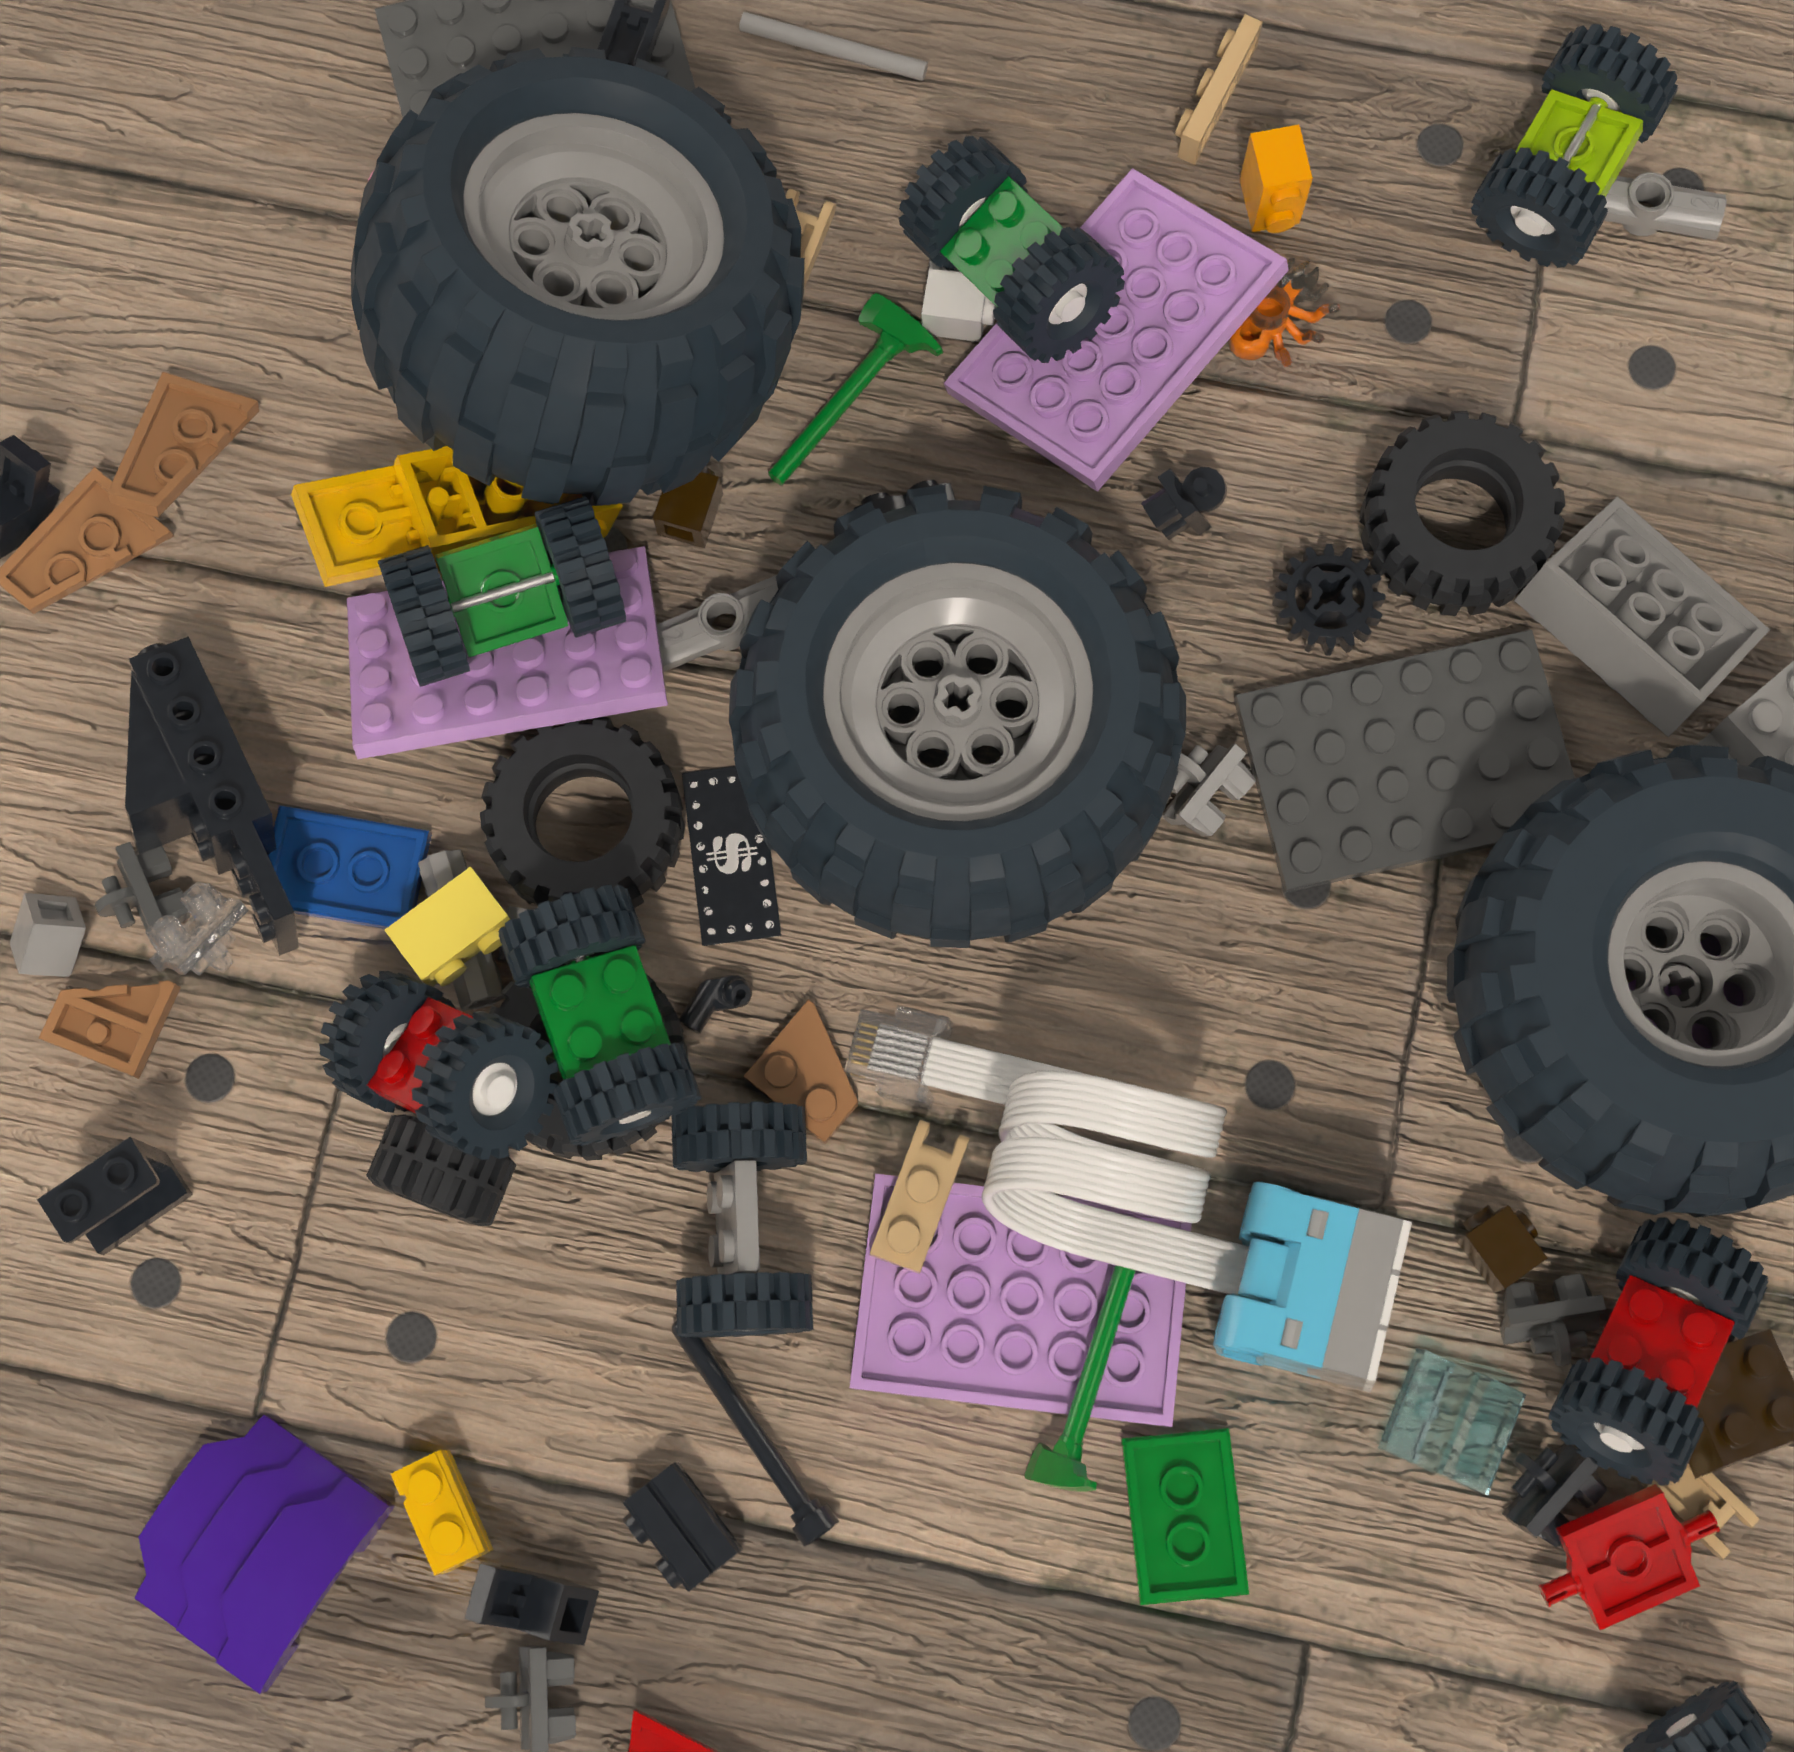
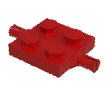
M1656 1484L1651 1485L1557 1527L1556 1531L1567 1556L1566 1568L1568 1573L1544 1584H1539L1538 1588L1548 1607L1578 1594L1585 1601L1592 1621L1601 1631L1700 1587L1691 1563V1543L1715 1532H1720V1528L1717 1525L1718 1522L1713 1513L1708 1509L1706 1512L1680 1523L1672 1515L1664 1492Z

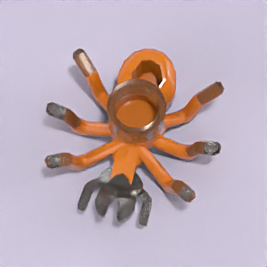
M1291 257L1287 261L1289 270L1281 278L1282 288L1275 285L1228 340L1230 350L1236 357L1251 361L1261 358L1265 355L1271 340H1273L1275 358L1281 360L1284 367H1289L1292 364L1289 351L1284 348L1282 332L1285 329L1301 345H1306L1310 341L1319 344L1324 341V335L1316 331L1309 330L1305 334L1302 333L1288 317L1290 315L1310 323H1316L1326 314L1339 311L1340 305L1338 303L1323 304L1314 312L1305 311L1293 305L1300 304L1306 300L1316 302L1328 290V283H1323L1315 293H1311L1319 279L1318 267L1304 275L1310 263L1307 260L1299 264L1291 274L1287 275L1294 266L1295 259Z

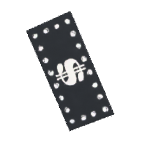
M736 766L682 773L702 946L781 936L771 849L768 848L750 814Z

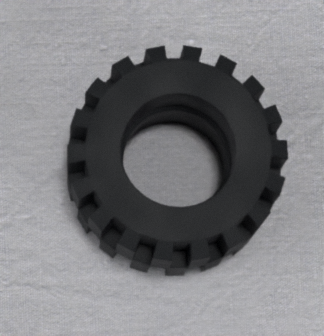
M406 1114L391 1115L366 1176L369 1180L383 1190L476 1226L492 1225L515 1170V1162L509 1156L498 1159L490 1155L489 1160L479 1159L473 1155L470 1156L431 1136L424 1129L427 1124L419 1121L418 1118Z

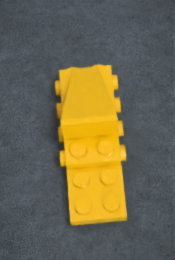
M448 446L435 451L428 449L398 455L393 466L294 485L291 493L324 587L382 575L378 560L429 545L441 575L435 554L535 524L536 511L583 497L582 494L562 493L559 503H554L553 505L521 498L523 486L495 477L491 485L488 486L454 467L453 450ZM622 504L592 506L603 538L608 535L623 507Z

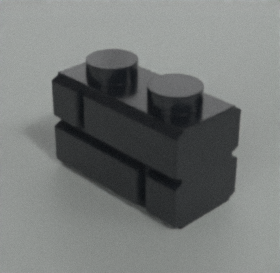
M679 1462L672 1463L623 1502L630 1512L623 1518L624 1523L641 1545L650 1539L662 1556L655 1564L673 1589L683 1584L688 1592L692 1591L744 1550Z

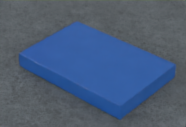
M279 805L274 825L277 850L271 852L268 857L294 913L386 929L416 907L422 882L418 862L427 858L432 836L429 831Z

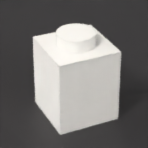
M929 268L921 313L922 326L932 336L980 342L983 336L984 325L993 326V310L996 306L961 272Z

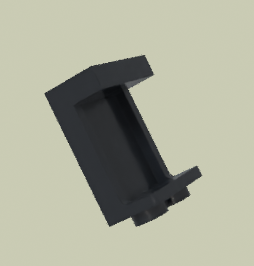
M129 1137L38 1198L37 1201L63 1242L73 1243L86 1235L97 1254L105 1255L187 1200L193 1194L166 1152Z

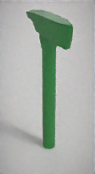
M878 293L873 294L863 307L858 318L860 325L880 335L874 344L875 347L768 471L769 477L781 486L785 484L889 360H892L893 357L904 350L908 353L926 350L937 357L943 353L938 342L917 320Z
M1115 1265L1063 1433L1060 1435L1053 1450L1043 1443L1037 1444L1029 1460L1024 1475L1025 1479L1068 1491L1087 1492L1096 1490L1097 1482L1088 1479L1086 1464L1081 1463L1083 1439L1136 1270Z

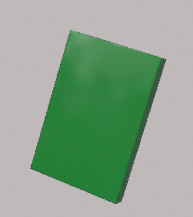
M1229 1428L1121 1439L1139 1605L1249 1595Z

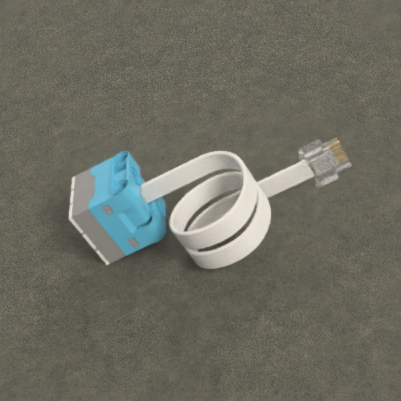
M901 1005L897 1006L894 1017L865 1009L860 1010L844 1068L847 1076L876 1083L875 1091L880 1097L927 1109L932 1108L934 1096L928 1086L1005 1105L999 1127L1001 1143L995 1147L992 1153L982 1192V1202L985 1208L999 1222L1030 1239L1068 1253L1229 1294L1223 1300L1213 1342L1218 1355L1249 1364L1267 1365L1371 1392L1378 1372L1412 1224L1411 1221L1303 1195L1297 1191L1274 1184L1253 1182L1240 1229L1239 1240H1242L1243 1244L1241 1245L1088 1206L1058 1196L1053 1193L1187 1223L1199 1222L1211 1179V1174L1208 1171L1091 1140L1067 1131L1055 1124L1093 1130L1179 1152L1213 1158L1217 1155L1216 1149L1219 1146L1218 1141L1221 1138L1220 1133L1223 1130L1222 1125L1225 1122L1224 1117L1227 1114V1110L1222 1106L949 1041L947 1039L951 1038L953 1023L947 1016Z

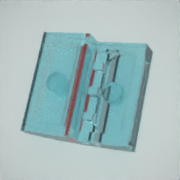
M1417 1348L1378 1449L1456 1484L1488 1496L1526 1394L1482 1373L1467 1370L1428 1350Z

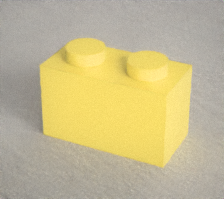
M470 866L384 931L425 984L432 987L437 983L440 986H446L466 971L467 967L464 963L480 951L486 955L502 945L498 931L501 927H505V923L510 920V917Z

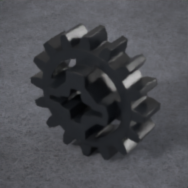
M1326 544L1323 554L1317 556L1316 552L1311 547H1308L1303 554V563L1292 557L1286 566L1289 574L1280 573L1275 586L1282 591L1274 594L1272 606L1284 609L1278 613L1276 623L1277 625L1290 623L1292 628L1287 639L1291 642L1300 636L1305 638L1304 651L1310 652L1316 643L1323 644L1325 656H1331L1335 644H1340L1346 653L1351 652L1355 645L1354 636L1365 643L1372 633L1369 626H1377L1383 614L1375 608L1382 607L1385 601V594L1373 592V590L1378 587L1382 578L1380 574L1366 575L1365 571L1370 562L1368 558L1360 560L1357 564L1351 561L1352 548L1347 547L1342 556L1334 555L1332 544ZM1296 587L1300 590L1299 595L1305 600V607L1301 612L1296 603ZM1357 588L1361 598L1360 612L1357 610L1359 605L1353 600V590ZM1341 590L1337 602L1330 601L1326 605H1321L1316 610L1320 597L1326 599L1330 595L1334 596ZM1320 627H1334L1335 629H1324Z

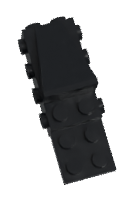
M189 636L169 644L156 643L145 647L137 656L129 658L131 684L125 809L138 853L146 852L191 834L194 846L202 862L211 859L218 875L231 870L241 897L249 898L254 914H251L262 942L266 943L272 940L279 956L299 948L294 910L268 857L271 852L277 850L271 810Z

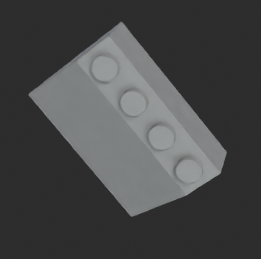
M1618 496L1552 556L1514 600L1535 621L1545 627L1572 654L1581 659L1610 688L1617 691L1667 737L1697 709L1770 631L1765 624Z

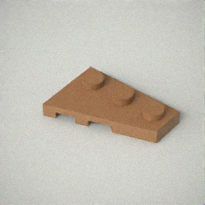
M162 372L107 492L109 503L159 517L259 412L258 400Z
M94 467L0 567V586L31 613L35 614L174 537V535L151 515L109 503L107 492L112 481Z

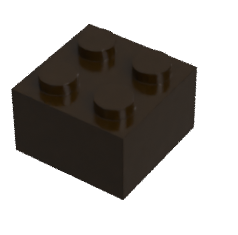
M1771 1329L1725 1345L1697 1407L1699 1411L1697 1417L1703 1419L1704 1426L1702 1428L1703 1432L1689 1460V1466L1695 1479L1794 1443V1380Z

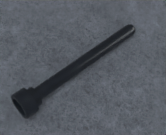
M675 1320L672 1325L673 1335L794 1513L790 1517L795 1526L792 1530L804 1547L808 1546L835 1527L840 1521L828 1503L822 1506L818 1498L813 1500L810 1498L703 1339L699 1337L677 1336V1320Z

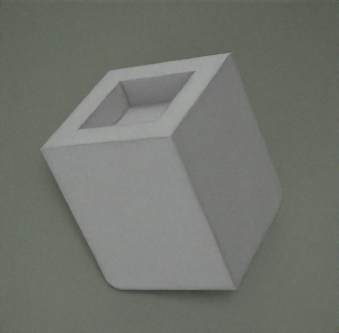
M24 893L10 940V946L19 974L69 977L72 974L86 929L76 897Z

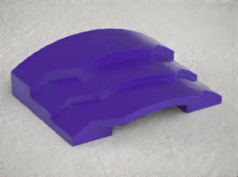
M263 1414L244 1437L204 1444L161 1501L138 1536L146 1577L135 1599L215 1658L217 1664L257 1693H265L272 1686L298 1648L299 1644L294 1640L354 1553L365 1551L395 1505L272 1418Z

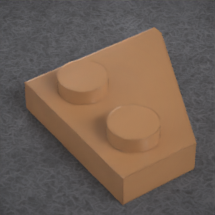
M159 981V984L130 987L124 984L106 986L98 990H88L87 988L61 990L39 1039L139 1079L181 987L171 981Z
M809 999L744 1075V1078L772 1102H780L783 1105L797 1104L798 1106L805 1107L806 1130L825 1145L859 1105L816 1006Z

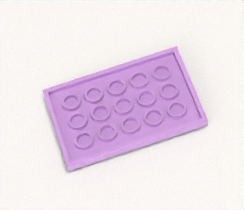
M1133 168L1080 227V229L1088 233L1111 254L1124 270V275L1121 276L1125 281L1124 289L1116 292L1121 299L1117 307H1111L1108 310V313L1111 315L1105 325L1100 323L1095 328L1098 334L1091 341L1087 338L1081 341L1082 348L1075 353L1067 350L1064 359L1055 361L1051 357L1049 363H1041L1038 359L1036 361L1031 359L995 324L943 383L949 395L1097 492L1289 270L1286 258Z
M645 546L608 552L619 583L620 595L624 602L626 622L577 638L574 636L569 624L567 627L473 657H468L466 653L470 666L469 672L422 687L419 686L388 591L348 597L352 746L357 759L667 706L668 700L649 562Z
M875 1174L850 1389L1068 1415L1115 1265L1050 1247L1010 1229L994 1218L985 1208L982 1202L984 1186L954 1183L920 1274L870 1256L869 1253L898 1176ZM1058 1195L1088 1206L1191 1232L1192 1223L1169 1220L1076 1197ZM1136 1270L1090 1418L1172 1427L1186 1283Z

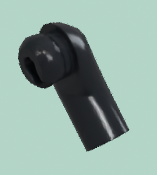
M727 975L704 980L698 986L680 1016L679 1021L692 1031L701 1034L713 1012L747 1005L752 997V988L743 977L738 975Z

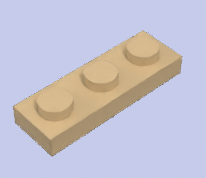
M1245 14L1236 31L1229 28L1225 33L1217 52V57L1222 58L1215 71L1210 68L1206 70L1196 92V96L1201 98L1194 111L1187 108L1177 126L1175 136L1181 138L1178 158L1196 165L1257 48L1262 21Z

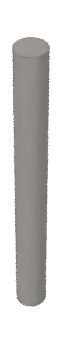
M743 12L740 19L739 31L920 81H924L927 73V61L748 12Z

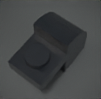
M14 434L0 442V559L22 545L51 514L60 495V490L49 482L51 463Z
M480 1563L464 1619L483 1625L516 1629L549 1641L584 1646L599 1591L506 1565H500L499 1567Z

